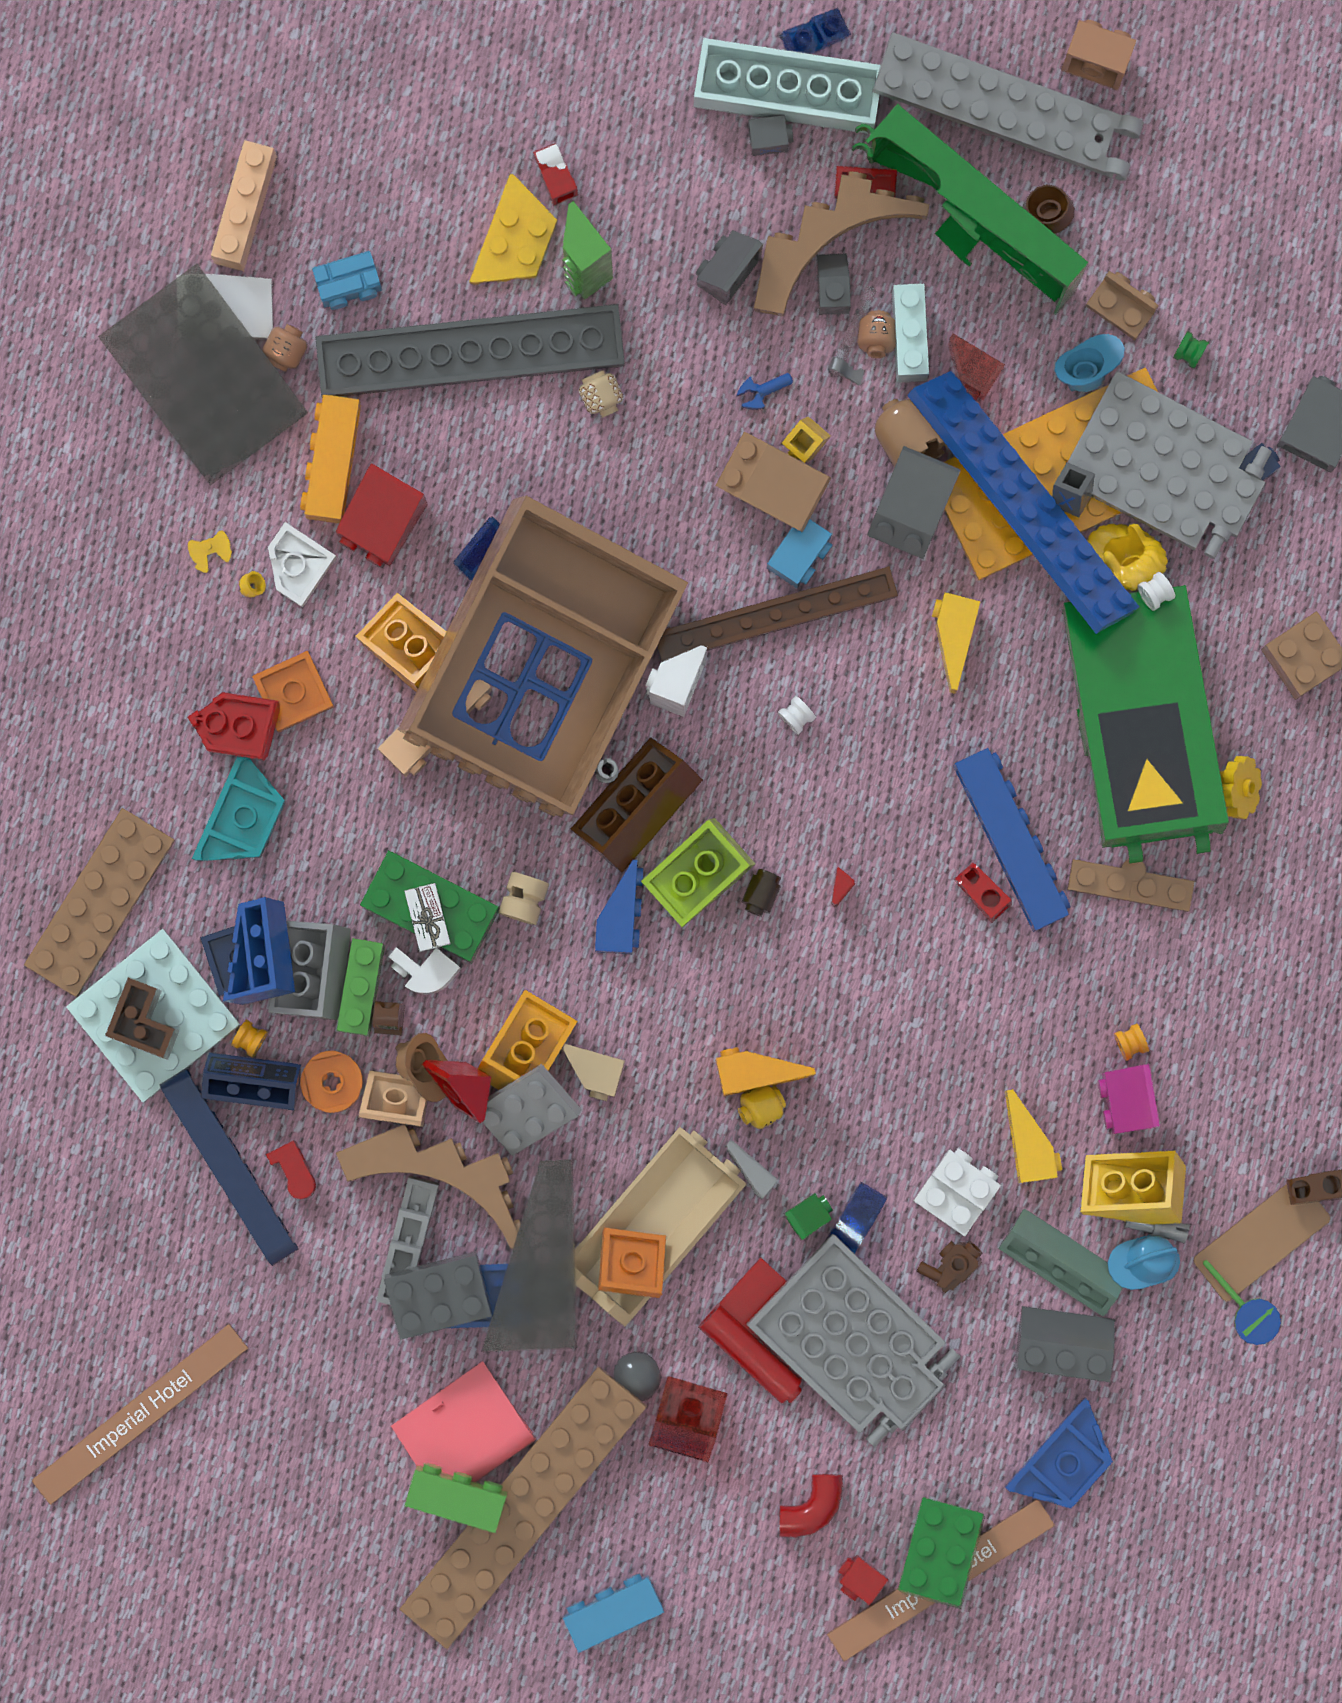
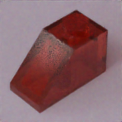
M953 333L949 339L948 347L955 375L975 401L978 398L984 401L1002 373L1005 364Z

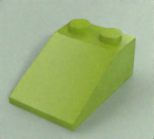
M716 818L708 819L641 882L677 923L684 927L735 884L756 863Z

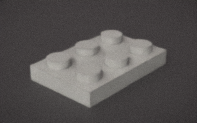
M541 1064L488 1097L486 1117L482 1123L513 1156L578 1117L582 1109Z

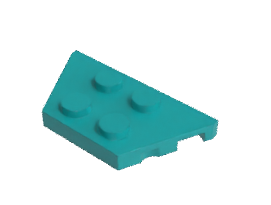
M236 757L193 854V860L213 861L262 857L286 801L250 758Z

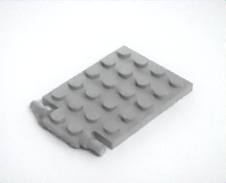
M1116 371L1068 463L1095 474L1093 498L1194 551L1208 525L1214 526L1211 532L1213 537L1204 555L1215 559L1222 544L1228 542L1230 536H1238L1266 484L1261 478L1265 472L1263 468L1272 451L1261 446L1252 464L1248 463L1245 471L1239 469L1253 441Z
M834 1234L814 1252L747 1323L773 1351L859 1433L882 1411L884 1415L879 1419L880 1424L866 1438L874 1448L889 1432L892 1434L898 1427L904 1431L945 1387L942 1381L948 1375L946 1372L960 1358L951 1348L937 1364L934 1362L927 1368L925 1364L946 1342Z

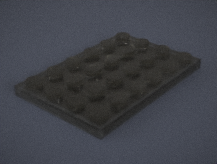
M198 263L98 336L209 485L215 483L308 414V411Z

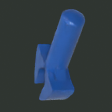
M786 373L759 385L753 383L752 377H749L739 388L737 397L749 391L757 392L758 394L755 395L752 401L742 404L741 407L750 410L764 409V397L791 385L793 378L789 373Z

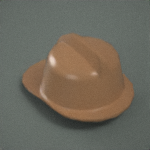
M418 1033L410 1041L397 1044L395 1046L397 1051L396 1068L400 1076L411 1081L417 1092L425 1100L437 1102L446 1097L422 1066L425 1060L447 1061L433 1036L427 1033Z

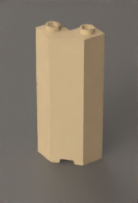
M681 1127L677 1129L559 1268L568 1279L625 1327L650 1297L598 1290L602 1232L604 1228L666 1235L664 1282L746 1186V1183L737 1176L741 1170L728 1159L722 1163L704 1147L708 1142L694 1130L691 1134H688Z

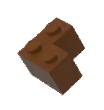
M127 978L105 1036L168 1060L179 1030L151 1020L162 990Z

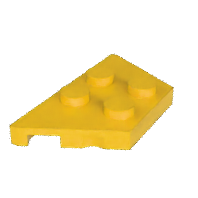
M510 174L469 280L470 284L477 285L485 282L536 278L555 230L557 219L513 174Z

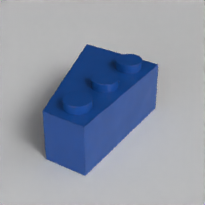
M263 897L239 903L232 943H235L232 963L229 962L228 972L231 974L228 992L224 991L223 1001L245 1005L295 993L284 902Z

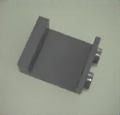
M1313 376L1309 380L1307 388L1276 446L1331 473L1342 456V390L1335 387V382L1327 377L1319 376L1317 378Z

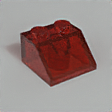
M668 1376L648 1445L709 1463L728 1393Z

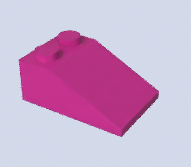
M1149 1064L1102 1073L1103 1079L1098 1080L1100 1097L1106 1098L1108 1110L1103 1111L1106 1129L1111 1128L1112 1134L1160 1127Z

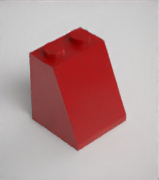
M371 463L335 531L337 536L341 538L339 543L353 552L357 548L367 553L365 558L378 567H381L383 563L390 567L428 505L425 495Z

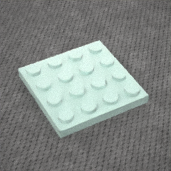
M164 929L160 930L66 1006L143 1103L161 1090L159 1084L183 1069L188 1068L241 1025ZM127 978L162 990L151 1020L179 1030L168 1060L105 1036Z

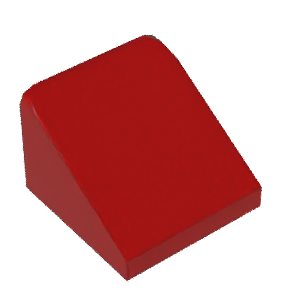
M839 867L836 869L831 901L834 907L839 905L855 885V880Z

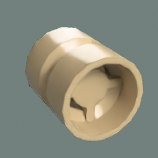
M511 872L506 887L510 893L508 896L503 897L498 913L527 924L536 925L541 912L538 903L544 901L549 884L524 874Z

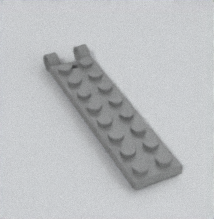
M894 32L889 36L872 90L876 94L1106 177L1113 178V175L1116 174L1115 179L1119 181H1126L1131 165L1119 158L1106 157L1113 132L1138 139L1144 122L1137 117L1120 115ZM1095 135H1099L1102 138L1101 143L1095 141Z

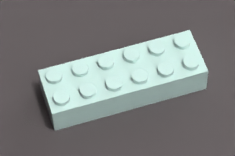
M703 38L694 93V107L762 118L785 115V121L854 132L855 128L861 124H867L874 129L879 94L872 92L880 65Z

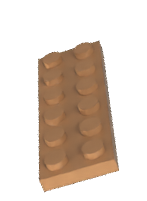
M121 808L24 963V966L71 995L78 997L175 840L124 808Z

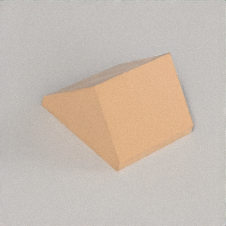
M369 1071L359 1117L423 1127L427 1100L417 1092L411 1081L402 1078L400 1075Z

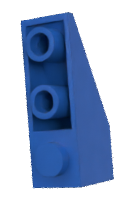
M638 860L631 862L597 918L595 952L632 954L633 948H639L640 929H634L635 917H641L642 899L636 898V886H643L641 881L643 880L644 868H638Z

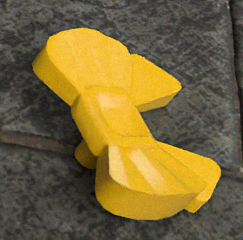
M222 530L218 531L213 538L201 542L194 540L188 542L190 557L197 563L195 568L204 573L209 571L207 555L217 553L225 562L230 561L232 555L230 541L227 534Z

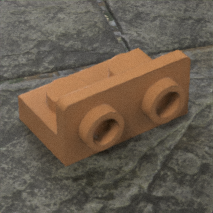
M1108 271L1104 280L1085 306L1130 338L1136 340L1159 305L1155 303V297L1145 290L1138 291L1130 285L1131 281L1119 272L1114 274Z

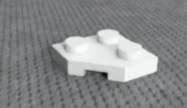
M286 522L268 546L276 590L303 608L337 558L336 555Z

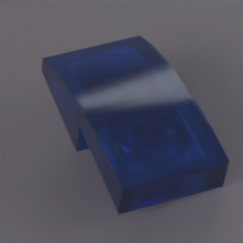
M835 8L813 16L807 23L783 31L780 38L787 51L814 54L846 39L851 33L839 9Z
M860 1182L847 1201L841 1216L829 1232L827 1239L834 1234L855 1254L883 1208L887 1197Z

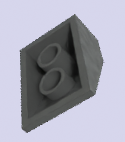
M903 446L867 536L924 559L961 470Z

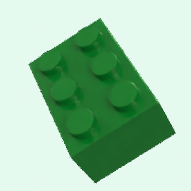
M922 1497L898 1588L900 1593L961 1609L985 1520L984 1514Z

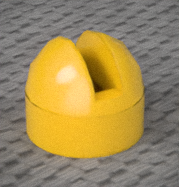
M256 571L245 574L239 580L240 592L245 597H256L265 591V580ZM254 583L255 589H252L250 584Z

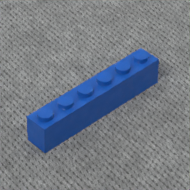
M986 748L956 762L953 768L1032 931L1035 932L1069 915L1067 909L1071 907L1065 893L1063 891L1058 892L1053 882L1057 880L1051 864L1045 865L1040 855L1044 850L1036 835L1031 837L1027 828V825L1030 824L1029 818L1023 808L1018 809L1013 800L1014 797H1017L1015 789L1010 780L1004 781L1000 773L1003 765L997 753L991 754L989 748Z

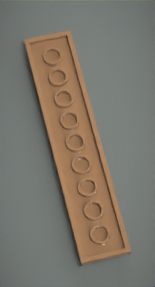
M598 1366L501 1484L503 1486L502 1490L508 1493L496 1533L468 1525L399 1610L443 1647L448 1649L641 1415L647 1405Z

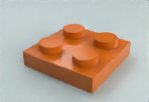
M308 650L252 676L262 698L279 701L280 712L276 724L278 733L334 708Z
M604 1228L602 1232L598 1290L660 1298L663 1289L666 1235Z

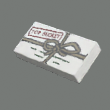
M433 883L406 890L405 895L420 952L450 945L436 884Z

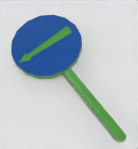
M1204 1260L1203 1265L1240 1306L1234 1320L1235 1329L1240 1338L1254 1345L1266 1344L1274 1339L1279 1332L1281 1324L1277 1308L1269 1301L1260 1298L1244 1302L1210 1262Z

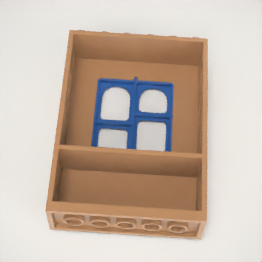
M527 495L514 498L398 731L405 734L404 740L415 746L420 747L421 745L426 747L427 745L431 747L430 753L445 761H458L457 767L472 775H481L482 773L487 776L485 782L499 789H508L509 787L514 790L512 796L526 803H540L538 809L551 816L562 818L563 814L573 815L688 582ZM506 622H510L536 637V644L519 678L515 682H511L488 670L484 664L503 624ZM551 645L580 660V667L567 691H561L538 679L536 676V670L547 648ZM476 680H482L505 692L508 696L501 714L491 723L481 724L475 722L466 711L467 696ZM532 689L555 701L559 705V709L543 740L535 746L525 747L514 741L510 725L525 692Z

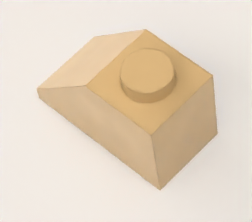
M565 1044L563 1051L586 1090H590L589 1097L607 1101L608 1096L615 1098L625 1061Z

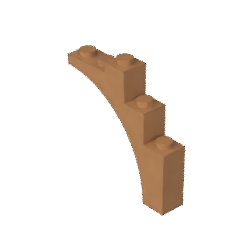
M849 172L848 176L842 175L835 211L829 210L830 205L812 202L811 206L805 205L798 241H792V235L775 232L774 237H767L754 311L784 317L787 302L801 273L810 261L834 239L854 228L878 220L892 218L926 220L930 204L924 203V198L913 195H906V199L895 198L894 192L877 189L876 194L870 193L872 180H867V175L863 173Z
M406 1124L336 1152L347 1182L366 1176L396 1172L413 1173L443 1181L461 1190L483 1207L496 1222L511 1249L522 1245L520 1238L526 1236L519 1219L513 1221L508 1211L514 1206L507 1190L501 1192L499 1186L510 1182L508 1176L513 1174L507 1157L500 1158L499 1153H496L463 1167L462 1161L467 1160L461 1143L454 1144L452 1138L417 1153L415 1147L421 1144L414 1128L408 1130Z

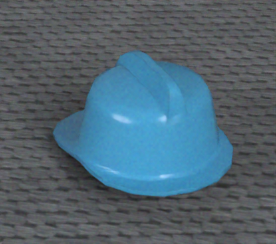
M1110 334L1091 337L1058 358L1055 363L1056 376L1063 383L1068 384L1072 392L1094 391L1101 386L1105 380V375L1120 365L1124 358V345L1119 338Z
M1147 1235L1117 1245L1110 1253L1108 1271L1113 1281L1121 1287L1130 1290L1143 1289L1172 1279L1179 1270L1180 1257L1177 1253V1248L1173 1247L1168 1240L1160 1236Z

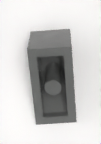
M847 254L817 255L819 315L849 314L851 300Z

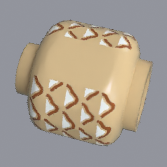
M604 370L582 379L583 385L579 388V394L588 413H600L603 418L618 411L616 405L623 400V393L613 374H605Z

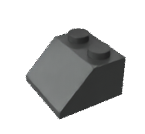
M732 230L728 237L723 235L713 249L716 253L710 261L705 259L695 273L698 275L697 286L727 306L761 260L763 243Z

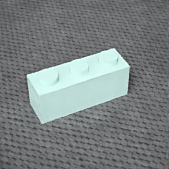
M924 284L894 285L892 290V306L896 334V382L927 381L929 364Z

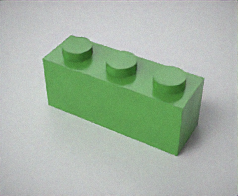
M352 938L337 1031L370 1037L374 1004L377 997L385 950L383 943Z
M424 1463L423 1467L417 1465L404 1506L496 1533L508 1493L502 1490V1485L491 1481H484V1485L472 1482V1476L460 1472H454L453 1476L442 1473L440 1466L430 1463Z

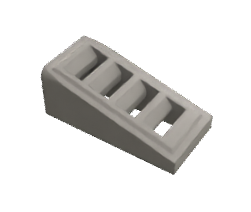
M733 1140L729 1141L725 1146L727 1152L741 1170V1173L757 1197L762 1200L777 1183V1178Z

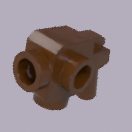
M951 1241L939 1253L943 1259L941 1260L942 1265L938 1269L921 1261L916 1272L937 1282V1286L942 1288V1292L947 1293L949 1289L953 1291L961 1282L966 1281L982 1264L980 1256L983 1253L971 1241L967 1243L959 1242L958 1244Z

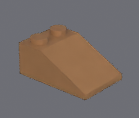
M744 431L715 486L803 532L831 477Z

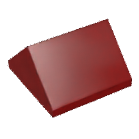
M425 1060L422 1063V1066L457 1110L480 1124L485 1120L491 1076L467 1062Z

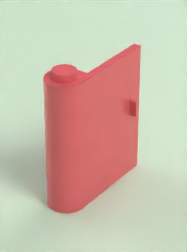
M483 1361L391 1425L416 1466L423 1467L424 1463L434 1464L442 1468V1473L452 1476L454 1472L472 1476V1482H477L536 1440L524 1419L515 1410Z

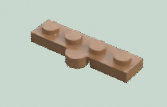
M1073 859L1067 890L1189 912L1195 881L1147 873L1143 862L1129 864V859L1122 864L1121 868Z

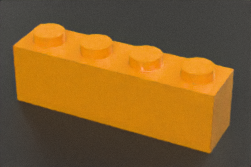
M323 394L322 403L317 402L314 420L319 421L317 433L312 432L310 439V450L314 451L312 463L307 462L305 480L309 481L308 492L302 493L300 510L305 511L304 515L307 519L339 524L345 514L362 406L359 399Z

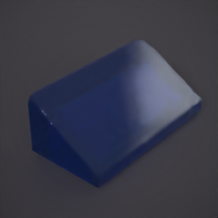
M493 516L487 519L453 561L455 569L469 580H473L500 526V523Z

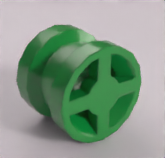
M1187 331L1173 358L1176 360L1183 359L1188 362L1189 367L1195 369L1209 342L1204 339L1198 340L1194 338L1193 333Z

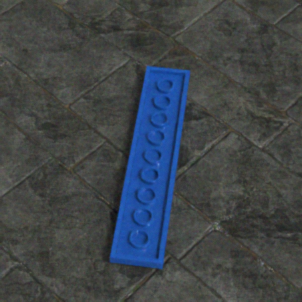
M952 371L914 387L907 395L1096 634L1133 614L1139 608V605L1131 597L1130 593L1123 587L1111 569L1104 563L1061 507L1056 504L1055 499L1049 494L1036 475L1029 469L1017 451L1010 445L998 427L994 425Z

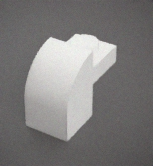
M397 947L389 956L394 961L390 967L404 978L408 974L412 976L405 987L418 994L428 995L443 990L461 970L456 963L437 948H435L421 967Z

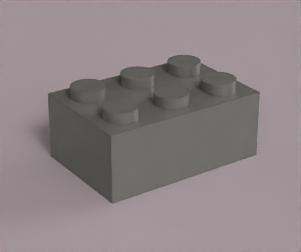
M477 1251L385 1275L384 1282L400 1340L492 1316V1308Z

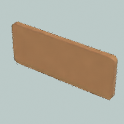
M1285 1184L1195 1255L1193 1262L1224 1301H1230L1233 1298L1203 1265L1204 1260H1208L1232 1289L1239 1294L1328 1224L1330 1215L1320 1202L1291 1205L1287 1184Z

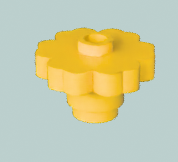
M1236 756L1234 761L1227 763L1224 771H1220L1227 815L1236 819H1247L1249 813L1253 814L1255 812L1256 806L1260 801L1258 791L1262 786L1261 771L1259 768H1256L1254 758Z

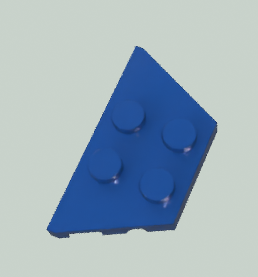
M1085 1397L1005 1485L1008 1491L1072 1509L1111 1465L1113 1461L1109 1450L1103 1440V1435L1092 1412L1090 1402Z

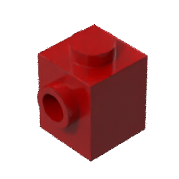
M858 1555L853 1560L848 1557L837 1571L841 1574L838 1581L843 1585L840 1590L852 1600L856 1601L859 1597L869 1605L888 1581L885 1575Z

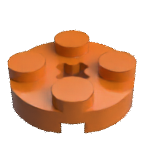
M324 1051L313 1056L306 1064L300 1078L301 1091L304 1098L314 1108L326 1113L342 1112L350 1108L359 1099L363 1088V1075L359 1065L350 1056L338 1051ZM329 1073H333L336 1078L340 1077L341 1082L336 1085V1090L331 1091L329 1086L324 1087L323 1081L328 1079Z

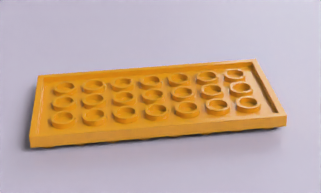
M1146 367L1128 375V377L1157 391ZM1109 384L1002 434L1051 496L1055 481L1072 455ZM953 457L945 461L944 463L961 471L944 511L978 581L1032 556V552L959 460ZM1093 497L1089 500L1080 517L1064 511L1080 533L1122 514V512Z

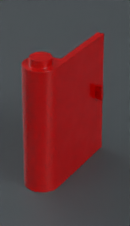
M760 1257L703 1319L698 1328L781 1404L786 1400L791 1403L802 1391L799 1387L802 1377L747 1325L752 1317L787 1282Z

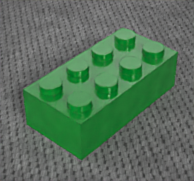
M388 850L360 906L415 934L405 891L435 883L451 943L440 948L472 964L499 912V906Z

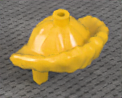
M1126 524L1101 525L1097 530L1089 534L1088 543L1092 545L1096 553L1111 569L1112 573L1126 590H1137L1138 584L1143 581L1149 582L1154 574L1157 572L1163 574L1167 569L1168 559L1162 544L1142 530L1138 524H1131L1129 526Z

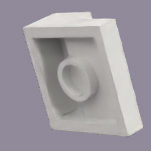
M958 1148L955 1153L951 1150L946 1152L913 1201L965 1237L1001 1185L996 1182L999 1177L985 1166L979 1170L970 1163L973 1158Z

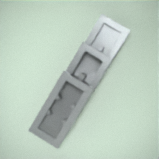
M413 1176L408 1177L376 1302L390 1305L384 1282L386 1274L419 1265L440 1183Z

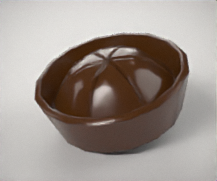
M1055 185L1037 187L1031 191L1023 203V208L1054 234L1060 233L1067 228L1074 218L1075 207L1073 200L1063 189Z

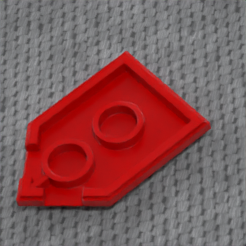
M222 692L213 698V702L202 710H196L188 716L189 721L198 732L207 751L264 761L269 755L280 712V704L277 700Z

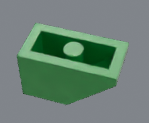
M814 1193L783 1214L799 1239L803 1240L832 1220L829 1213L833 1209L824 1195L818 1198Z

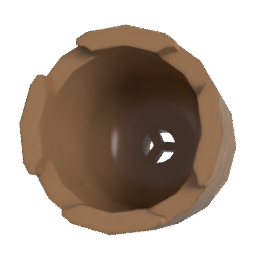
M893 399L882 407L884 412L881 413L876 421L875 434L894 468L903 446L934 459H939L945 453L942 447L944 445L947 447V445L910 399L901 401Z

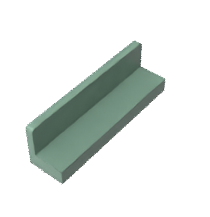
M1026 1209L1022 1210L1014 1226L998 1248L1103 1317L1118 1299L1123 1287L1113 1281L1108 1271L1107 1261Z

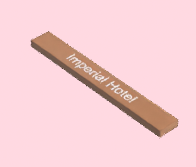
M228 1324L31 1481L47 1502L52 1505L249 1349V1347L231 1324Z
M1039 1499L1033 1500L980 1535L969 1581L1055 1526ZM897 1588L828 1632L827 1635L843 1661H846L936 1602L900 1593Z

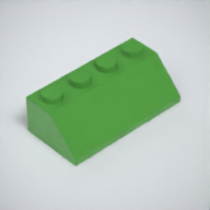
M572 201L568 204L563 241L564 258L562 261L565 265L563 267L565 271L564 277L566 279L565 284L575 297L580 294L585 300L613 279L612 251L576 203Z

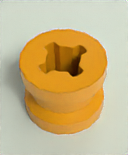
M246 1019L237 1031L231 1046L236 1049H244L249 1057L254 1058L265 1041L268 1031L263 1028L257 1029L253 1027L252 1022Z
M1137 1023L1130 1026L1128 1031H1117L1114 1033L1115 1040L1125 1061L1132 1059L1133 1055L1138 1052L1142 1054L1149 1052L1145 1036Z

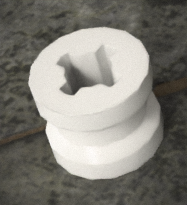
M1161 572L1154 574L1149 582L1143 581L1137 586L1143 601L1152 611L1158 609L1163 601H1171L1175 598L1173 587Z
M797 696L791 699V705L787 708H782L778 712L781 719L797 735L803 731V726L807 722H813L816 719L810 708Z

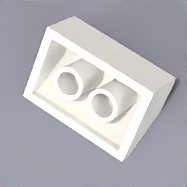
M701 645L660 663L658 670L652 669L646 683V694L650 697V704L684 717L707 660V647Z

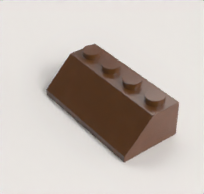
M650 737L619 772L617 778L606 787L570 830L608 863L623 873L695 791L703 779L683 759Z

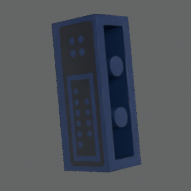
M209 1052L203 1071L201 1099L294 1110L300 1087L301 1064Z

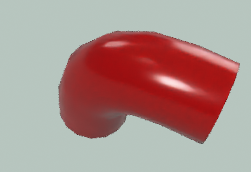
M812 1474L811 1495L805 1503L797 1506L780 1505L779 1537L795 1538L812 1535L827 1526L839 1510L843 1492V1475Z

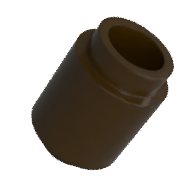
M758 869L756 875H752L741 901L746 905L745 910L759 917H762L763 913L770 914L781 888L779 885L781 877L769 871Z

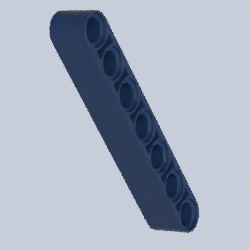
M185 1068L159 1084L261 1252L270 1265L273 1266L299 1250V1248L289 1237V1231L281 1218L277 1217L274 1213L273 1206L263 1189L260 1190L255 1181L257 1180L248 1165L243 1163L239 1156L240 1152L235 1144L225 1134L224 1127L217 1115L207 1105V1099H201L202 1091L198 1085L194 1084L190 1077L192 1075Z

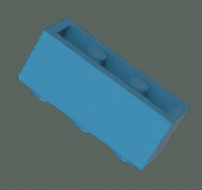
M638 1573L623 1581L625 1586L616 1591H613L612 1587L606 1588L595 1594L597 1600L587 1605L581 1600L566 1608L568 1614L563 1615V1620L578 1653L664 1613L663 1605L649 1575L642 1578L641 1574Z

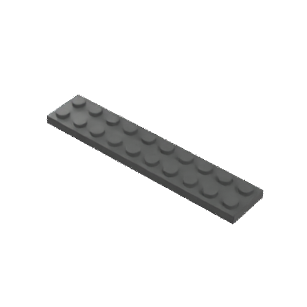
M618 304L315 336L321 397H323V394L341 397L625 366Z

